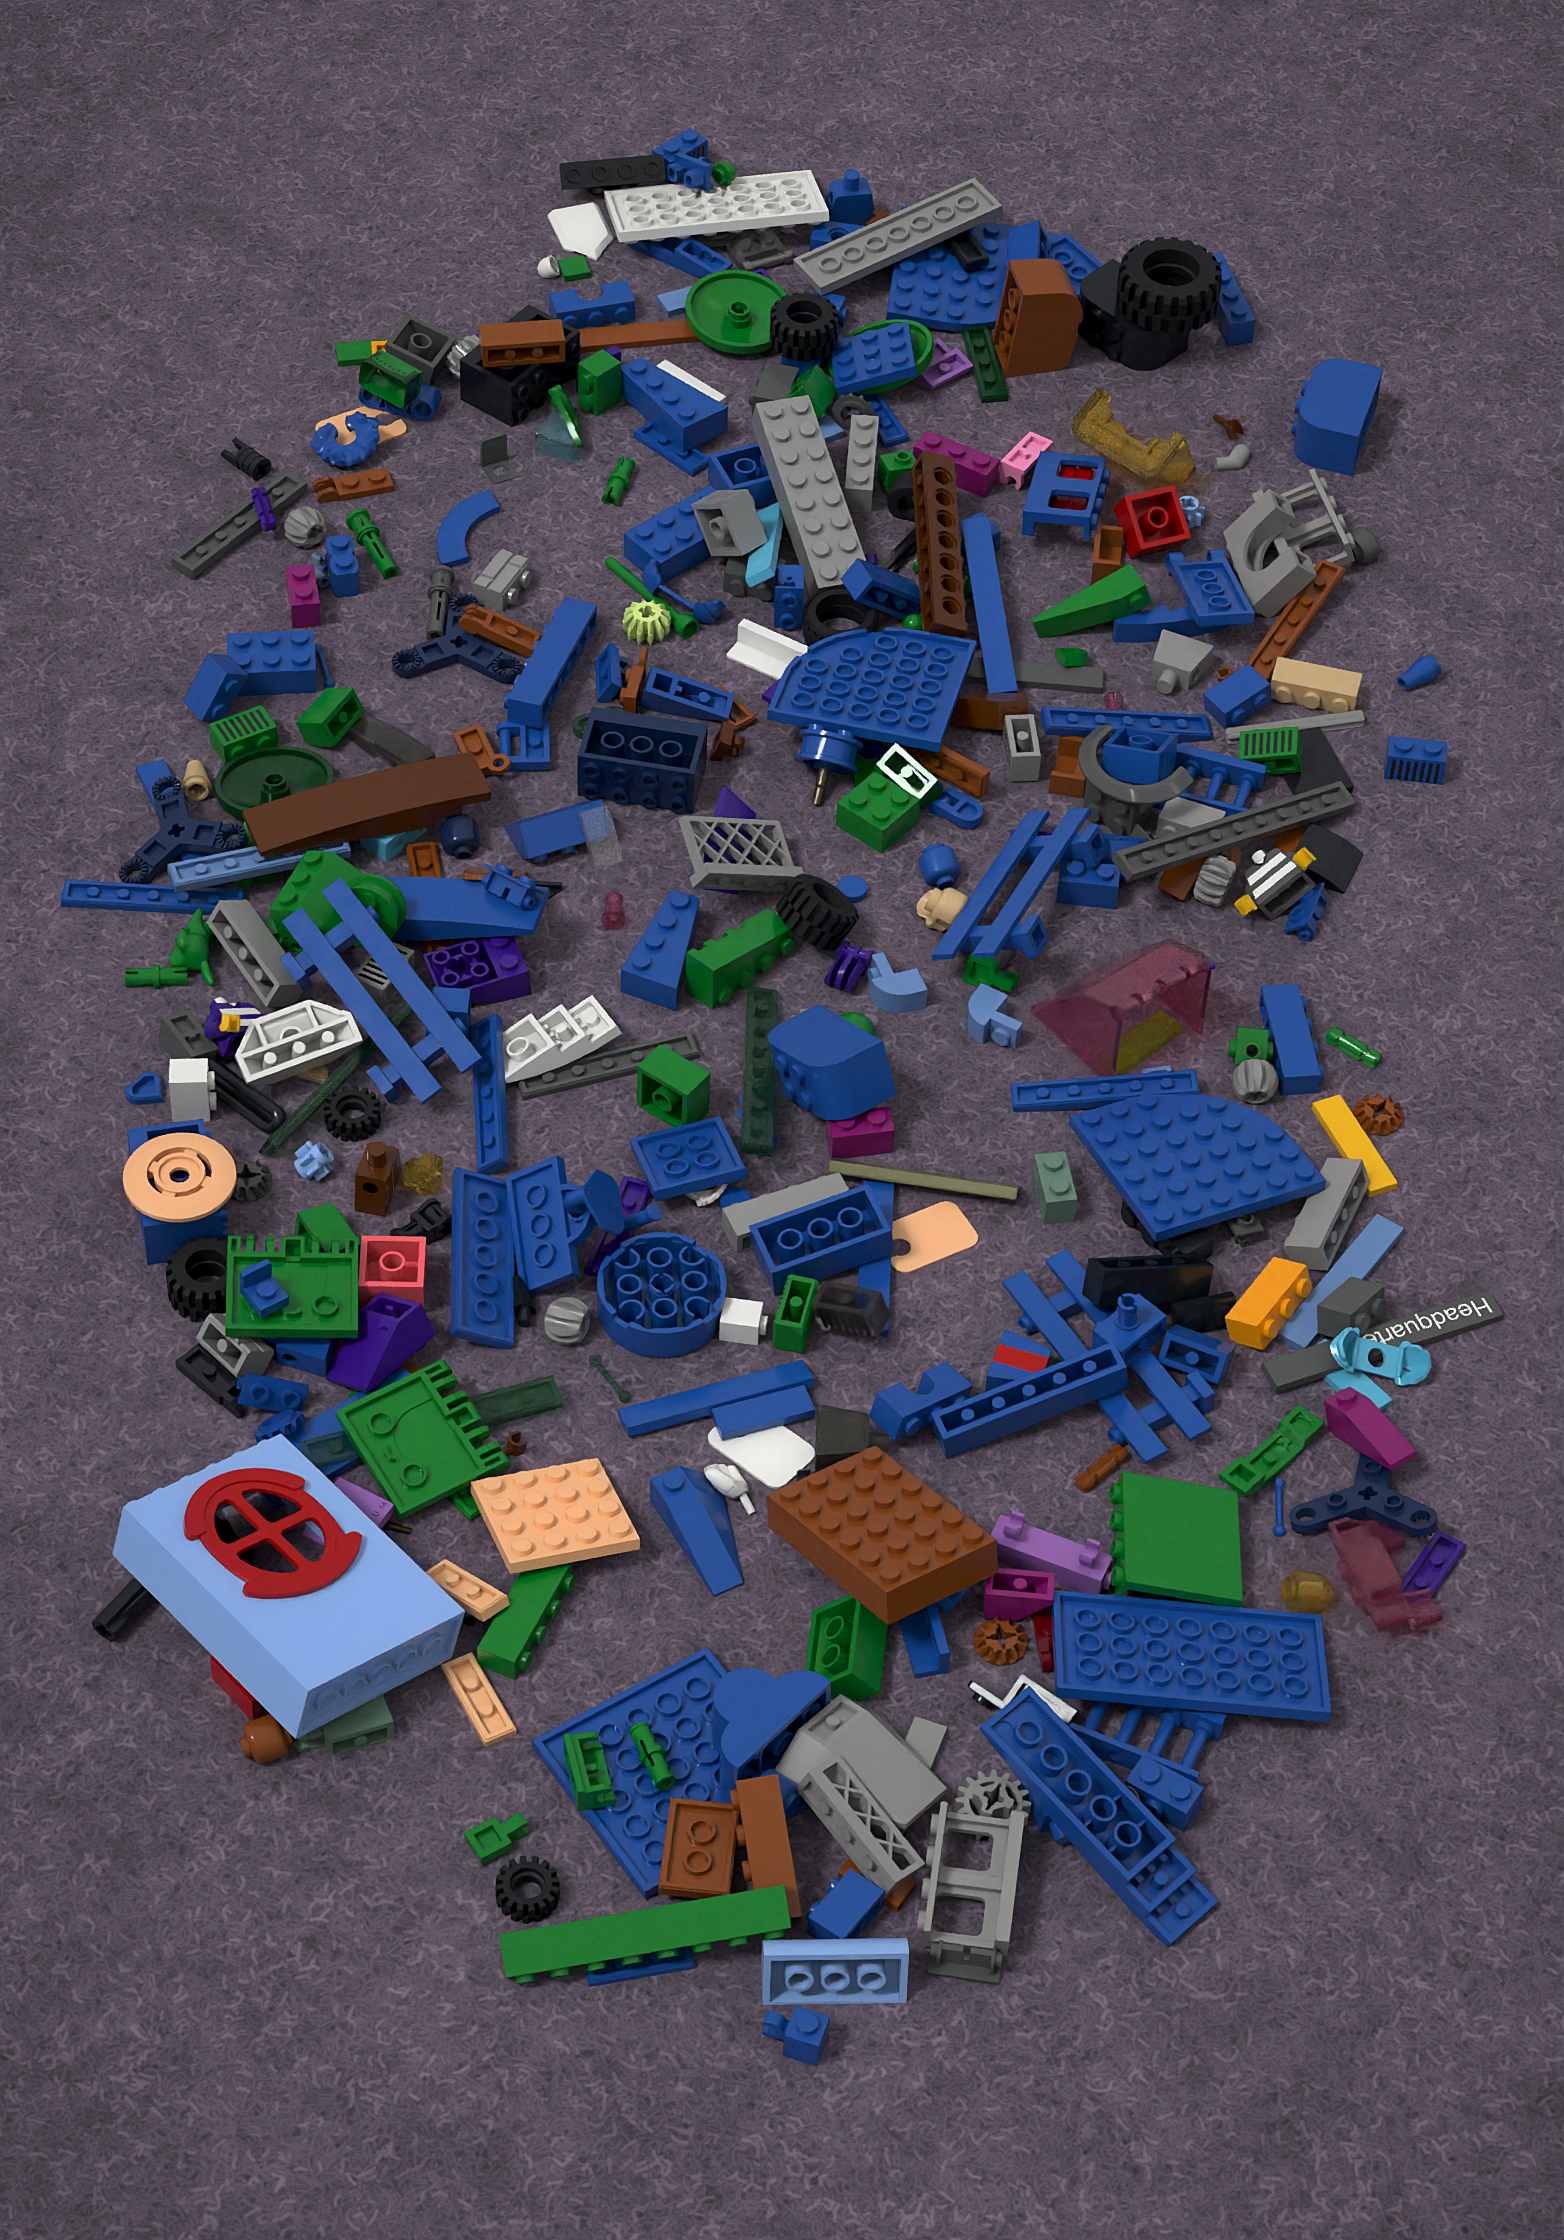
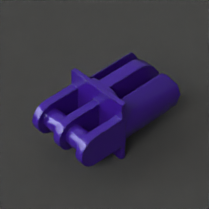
M845 941L841 948L838 947L837 958L826 974L824 983L831 987L835 981V988L841 991L846 985V992L851 993L860 977L865 976L875 951L871 949L865 951L862 950V946L857 945V947L850 945L849 941Z

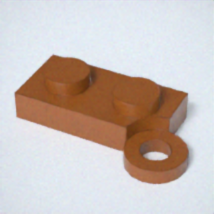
M641 647L639 665H633L632 668H627L625 685H627V688H622L620 693V705H624V712L637 713L646 679L648 647Z
M480 723L453 733L460 753L472 752L484 776L490 773L501 775L508 772L511 767L510 758L505 754H494ZM497 762H504L502 766H494Z

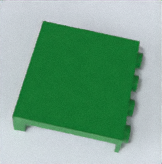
M1123 1471L1117 1483H1113L1109 1491V1503L1113 1504L1109 1528L1111 1531H1114L1110 1557L1115 1560V1566L1111 1574V1585L1115 1586V1596H1123L1126 1590L1129 1589L1221 1606L1240 1607L1243 1597L1237 1491Z

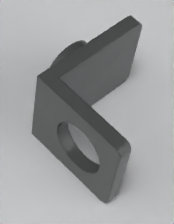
M505 432L480 440V466L493 484L518 477L517 472L507 460V435ZM497 467H505L509 473L504 477H497L492 471Z

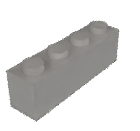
M851 415L844 492L849 512L871 513L879 416Z
M219 900L206 923L266 1007H286L296 1004L303 990L279 958L286 953L248 900Z
M1327 1158L1322 1170L1319 1171L1326 1180L1325 1190L1307 1195L1303 1209L1297 1215L1290 1235L1285 1239L1284 1250L1290 1261L1305 1264L1307 1269L1328 1271L1370 1184L1362 1159Z
M839 1172L828 1176H820L812 1181L792 1185L780 1191L763 1194L757 1198L734 1203L722 1208V1228L736 1254L752 1249L750 1225L840 1194L849 1189Z

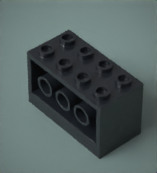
M528 304L506 323L553 320L556 318ZM562 322L565 336V362L483 368L479 345L460 359V400L510 427H513L519 421H525L534 408L543 406L546 399L550 396L548 394L550 388L556 385L563 387V384L568 380L576 378L578 363H580V331Z

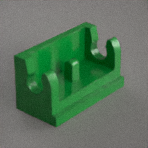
M594 1731L572 1735L570 1733L563 1734V1755L578 1811L616 1804L615 1794L613 1793L602 1751L601 1741H595L599 1737L597 1732Z

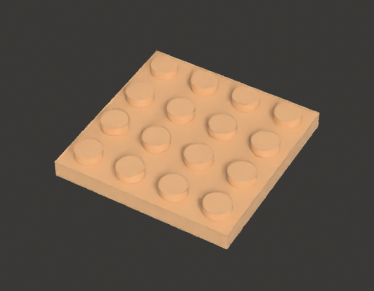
M598 1458L471 1481L470 1492L510 1574L640 1549V1538Z

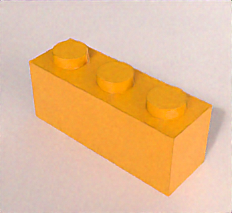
M1273 1257L1225 1316L1230 1339L1245 1346L1264 1350L1270 1341L1277 1336L1286 1321L1293 1316L1302 1301L1309 1296L1312 1290V1282L1307 1265Z

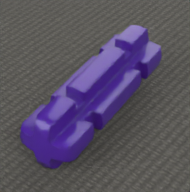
M262 486L259 488L254 487L251 490V497L255 504L261 527L265 532L269 530L274 531L277 528V520L273 514L269 497H267V491Z

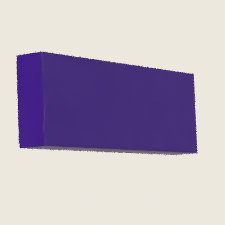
M1437 1529V1532L1430 1539L1390 1597L1389 1602L1419 1618L1466 1550L1467 1544Z

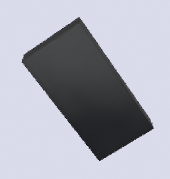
M968 230L942 241L964 271L988 266L989 257Z

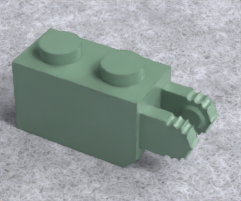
M383 1694L297 1739L294 1738V1747L299 1752L313 1751L324 1747L327 1754L338 1756L394 1739V1721Z

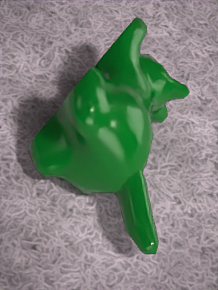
M198 908L193 914L187 929L182 928L175 940L176 947L169 957V963L172 967L187 966L188 972L200 970L203 980L209 986H214L215 980L208 963L209 943H218L220 941L206 923L207 920H203V909Z

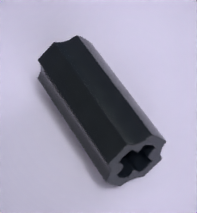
M134 1577L92 1621L93 1629L108 1641H117L156 1598Z

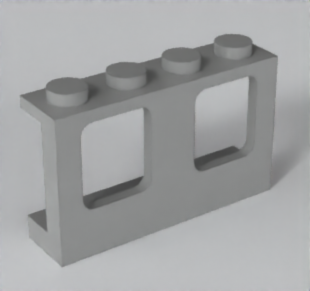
M1313 468L1309 470L1312 482L1280 495L1289 500L1291 507L1312 498H1319L1326 514L1296 528H1291L1288 525L1273 539L1272 544L1279 557L1290 546L1301 552V548L1305 545L1330 535H1336L1341 543L1343 552L1326 560L1336 565L1344 566L1355 561L1352 550L1356 548L1351 533L1345 534L1344 530H1347V526L1342 514H1335L1338 508L1333 496L1327 497L1326 493H1329V489L1324 477L1318 478ZM1262 490L1252 494L1254 503L1264 494Z
M941 1801L939 1814L932 1813L930 1835H936L935 1846L928 1845L925 1867H932L931 1878H924L921 1899L928 1900L926 1911L919 1910L917 1932H923L922 1946L931 1947L932 1942L939 1943V1940H943V1943L964 1946L963 1951L970 1952L971 1947L992 1950L994 1947L996 1952H1002L1003 1956L1008 1957L1025 1812L1011 1810L1010 1820L947 1812L948 1802ZM949 1831L991 1837L993 1848L990 1868L987 1871H977L944 1866L941 1863L944 1835ZM944 1895L981 1900L985 1904L981 1934L970 1936L934 1930L932 1924L936 1898Z

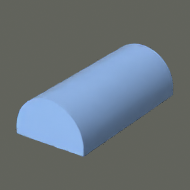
M907 1938L762 1940V2005L906 2003L909 1965Z

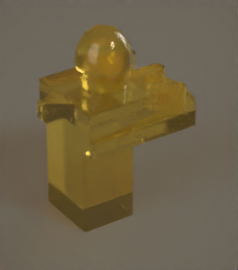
M432 1151L418 1159L415 1157L410 1158L409 1161L405 1162L404 1175L399 1181L400 1186L403 1189L412 1188L425 1196L430 1194L432 1196L436 1195L441 1188L440 1175L442 1174L443 1158Z

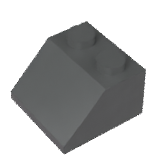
M407 314L386 342L384 349L387 353L423 371L422 383L432 386L446 367L447 354L452 351L457 337Z

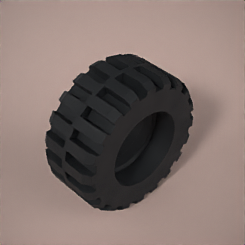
M1156 237L1153 241H1150V239L1144 240L1140 243V246L1138 244L1133 246L1121 260L1116 293L1119 309L1131 323L1134 324L1136 322L1139 328L1144 330L1150 329L1152 333L1160 334V332H1165L1167 335H1175L1177 332L1182 334L1189 333L1191 329L1196 331L1203 327L1204 323L1207 324L1218 310L1222 269L1211 252L1207 253L1205 247L1200 244L1196 246L1193 241L1187 239L1182 241L1178 240L1177 237H1171L1170 239Z

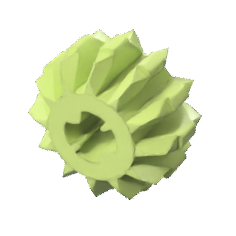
M642 599L641 603L632 602L630 607L625 608L623 629L624 633H627L629 640L637 638L639 645L643 640H647L651 646L653 639L662 643L664 636H668L671 615L670 611L666 610L665 604H656L655 599L651 602H646Z

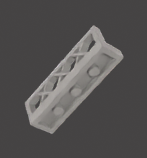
M839 1754L810 1770L797 1786V1791L866 1879L885 1890L884 1898L892 1894L903 1880L922 1869L925 1865V1862ZM834 1767L843 1778L842 1785L831 1783L824 1773ZM848 1798L859 1799L865 1806L864 1813L854 1811L848 1804ZM870 1824L882 1827L886 1832V1841L877 1839L872 1835ZM892 1852L903 1854L911 1865L901 1871L892 1860Z

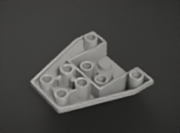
M841 1694L797 1730L775 1770L793 1780L798 1786L810 1770L839 1754L894 1825L903 1830L947 1792V1787L884 1717L858 1701ZM834 1767L824 1773L831 1783L842 1785L843 1778ZM849 1797L848 1804L854 1811L864 1813L865 1806L859 1799Z

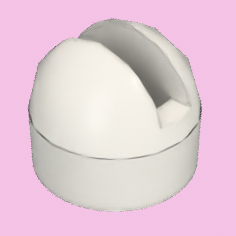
M552 255L543 258L538 264V274L542 278L550 279L560 275L559 265Z

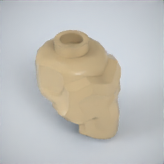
M951 887L945 888L943 891L934 888L924 894L918 901L917 914L919 917L926 919L925 924L928 928L943 932L950 928L960 911L965 907L968 896Z

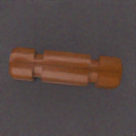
M1120 1444L1113 1445L1107 1450L1108 1453H1104L1086 1468L1087 1471H1082L1075 1477L1074 1485L1083 1493L1091 1491L1095 1487V1482L1099 1484L1116 1469V1464L1120 1466L1127 1460L1128 1452Z

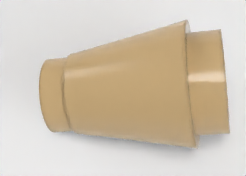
M192 760L187 764L182 783L185 795L193 801L205 799L211 791V783L204 764L199 760Z

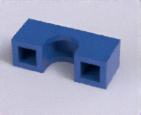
M627 280L601 284V297L596 300L580 298L575 289L549 293L550 316L561 319L563 323L575 329L590 326L600 327L603 324L616 322L625 323L635 319V299Z
M946 1361L923 1372L916 1393L909 1391L902 1383L895 1384L878 1392L869 1417L894 1441H897L907 1435H914L920 1429L933 1425L931 1413L968 1399L973 1385Z

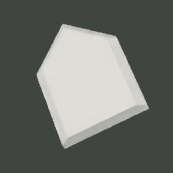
M593 202L555 209L548 214V219L563 250L572 253L575 251L597 261L604 249L614 240L598 205Z

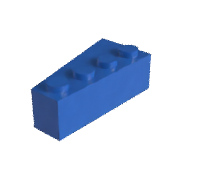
M642 357L621 366V395L682 453L727 433L728 407Z
M674 889L670 891L621 968L620 992L673 1011L677 1010L686 972V952L692 949L699 922L700 898Z

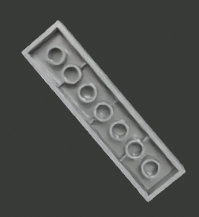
M805 395L756 403L751 424L799 565H804V580L810 597L813 599L816 595L828 590H847L840 578L857 558L866 561L810 397Z

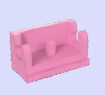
M1030 431L1001 460L999 482L1007 485L1010 482L1011 476L1016 480V490H1019L1024 484V476L1037 463L1040 451L1050 452L1053 441Z

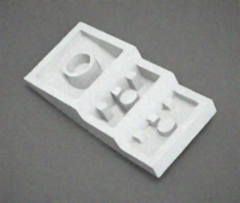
M593 995L569 1011L561 1004L539 1020H536L532 1014H529L503 1032L505 1082L511 1083L534 1077L564 1066L595 1051L622 1033Z

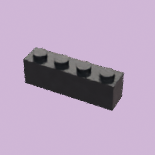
M1198 1253L1088 1258L1082 1295L1090 1300L1096 1308L1104 1310L1112 1309V1306H1118V1298H1123L1122 1294L1132 1293L1134 1295L1139 1293L1154 1306L1164 1307L1167 1303H1176L1208 1296L1214 1265Z

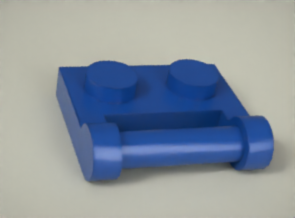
M545 720L541 729L508 721H501L497 724L496 734L499 737L500 753L507 755L511 762V767L506 773H513L519 770H550L549 720ZM513 735H520V756L511 755V737ZM497 762V767L502 766L504 762Z

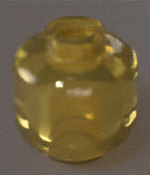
M1294 1570L1289 1577L1283 1579L1280 1596L1281 1601L1286 1604L1290 1612L1320 1615L1326 1605L1329 1606L1332 1602L1333 1588L1329 1585L1326 1576L1321 1572Z

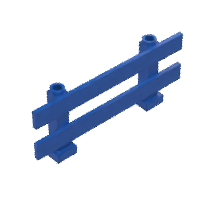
M1090 808L1068 809L1052 835L1043 836L1036 835L1050 816L1049 810L1028 811L968 899L965 907L960 911L931 954L933 960L954 959L958 952L974 951V958H996L1000 950H1024L1027 958H1037L1047 944L1049 937L1040 915H1028L1023 924H1018L1061 859H1083L1086 867H1092L1099 864L1108 850L1099 824L1088 825L1083 833L1078 834L1091 814ZM1034 861L993 924L976 926L1018 862Z
M340 877L321 892L343 921L323 935L304 909L300 907L285 918L282 923L304 951L296 957H293L288 951L279 959L303 991L313 985L309 977L319 970L391 1064L383 1070L374 1065L366 1071L387 1101L392 1103L399 1099L400 1096L396 1090L406 1083L420 1102L424 1104L443 1090L426 1067L447 1053L462 1074H464L483 1058L466 1038L465 1034L469 1031L458 1017L454 1020L451 1019L377 924L381 918L372 906L369 905L365 908ZM358 940L430 1031L428 1036L412 1048L339 956V954Z
M1068 1249L1045 1259L1046 1265L1066 1288V1290L1049 1299L1043 1295L1024 1270L1002 1281V1286L1023 1311V1316L1018 1318V1325L1021 1329L1026 1328L1024 1331L1026 1335L1040 1332L1062 1361L1088 1351L1064 1321L1065 1319L1084 1311L1096 1325L1098 1321L1107 1319L1116 1311L1114 1306L1109 1310L1096 1308L1090 1300L1082 1295L1086 1271ZM1149 1349L1128 1366L1155 1398V1402L1136 1411L1121 1391L1094 1400L1113 1424V1427L1107 1431L1110 1441H1116L1114 1445L1120 1444L1123 1447L1129 1444L1145 1465L1168 1454V1449L1154 1432L1174 1422L1189 1442L1212 1431V1426L1203 1415L1214 1410L1215 1392L1197 1370L1186 1375L1185 1386L1180 1388Z

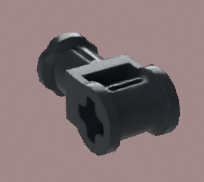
M430 1198L410 1214V1223L400 1229L394 1228L390 1231V1236L426 1237V1244L430 1245L452 1232V1214H447L441 1208L439 1200Z

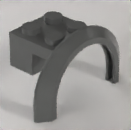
M1110 725L1098 726L1083 740L1079 748V766L1086 778L1083 808H1090L1091 814L1088 817L1090 821H1098L1108 827L1115 835L1130 836L1136 824L1143 829L1151 821L1153 804L1164 803L1178 797L1194 783V780L1182 766L1168 778L1150 785H1132L1110 777L1099 766L1096 754L1099 748L1113 735L1110 733L1113 727Z

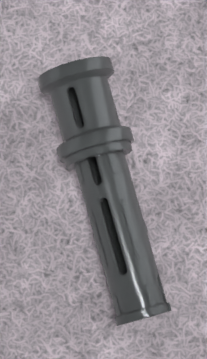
M445 565L434 566L429 573L431 585L427 590V596L431 602L426 633L427 640L444 636L447 603L453 597L451 583L455 579L453 569ZM442 573H444V580H441Z

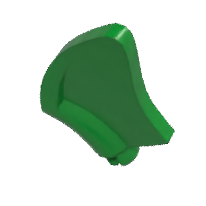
M561 385L550 388L548 394L552 398L550 399L552 405L567 425L577 448L583 446L578 417L567 393L562 390Z

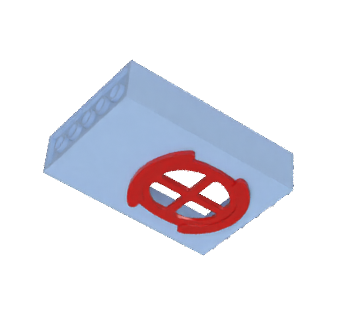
M282 1434L268 1440L264 1439L257 1445L244 1451H238L231 1457L218 1463H212L190 1476L186 1475L179 1481L164 1488H158L143 1498L132 1500L123 1506L112 1555L295 1739L452 1658L465 1610ZM258 1492L276 1495L294 1514L271 1523L255 1510L245 1498ZM232 1505L257 1531L231 1544H226L220 1540L217 1534L214 1515L215 1512ZM305 1523L325 1542V1550L322 1557L315 1562L308 1561L282 1536V1533ZM264 1542H270L297 1571L277 1573L262 1570L244 1562L237 1555Z

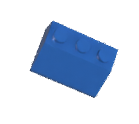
M602 799L580 802L503 825L521 858L531 859L532 863L548 859V853L558 850L559 855L573 852L576 850V844L586 842L588 847L604 842L603 836L612 834Z

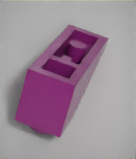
M1347 1387L1324 1400L1329 1431L1338 1439L1392 1471L1417 1456L1413 1446L1370 1398L1351 1387Z

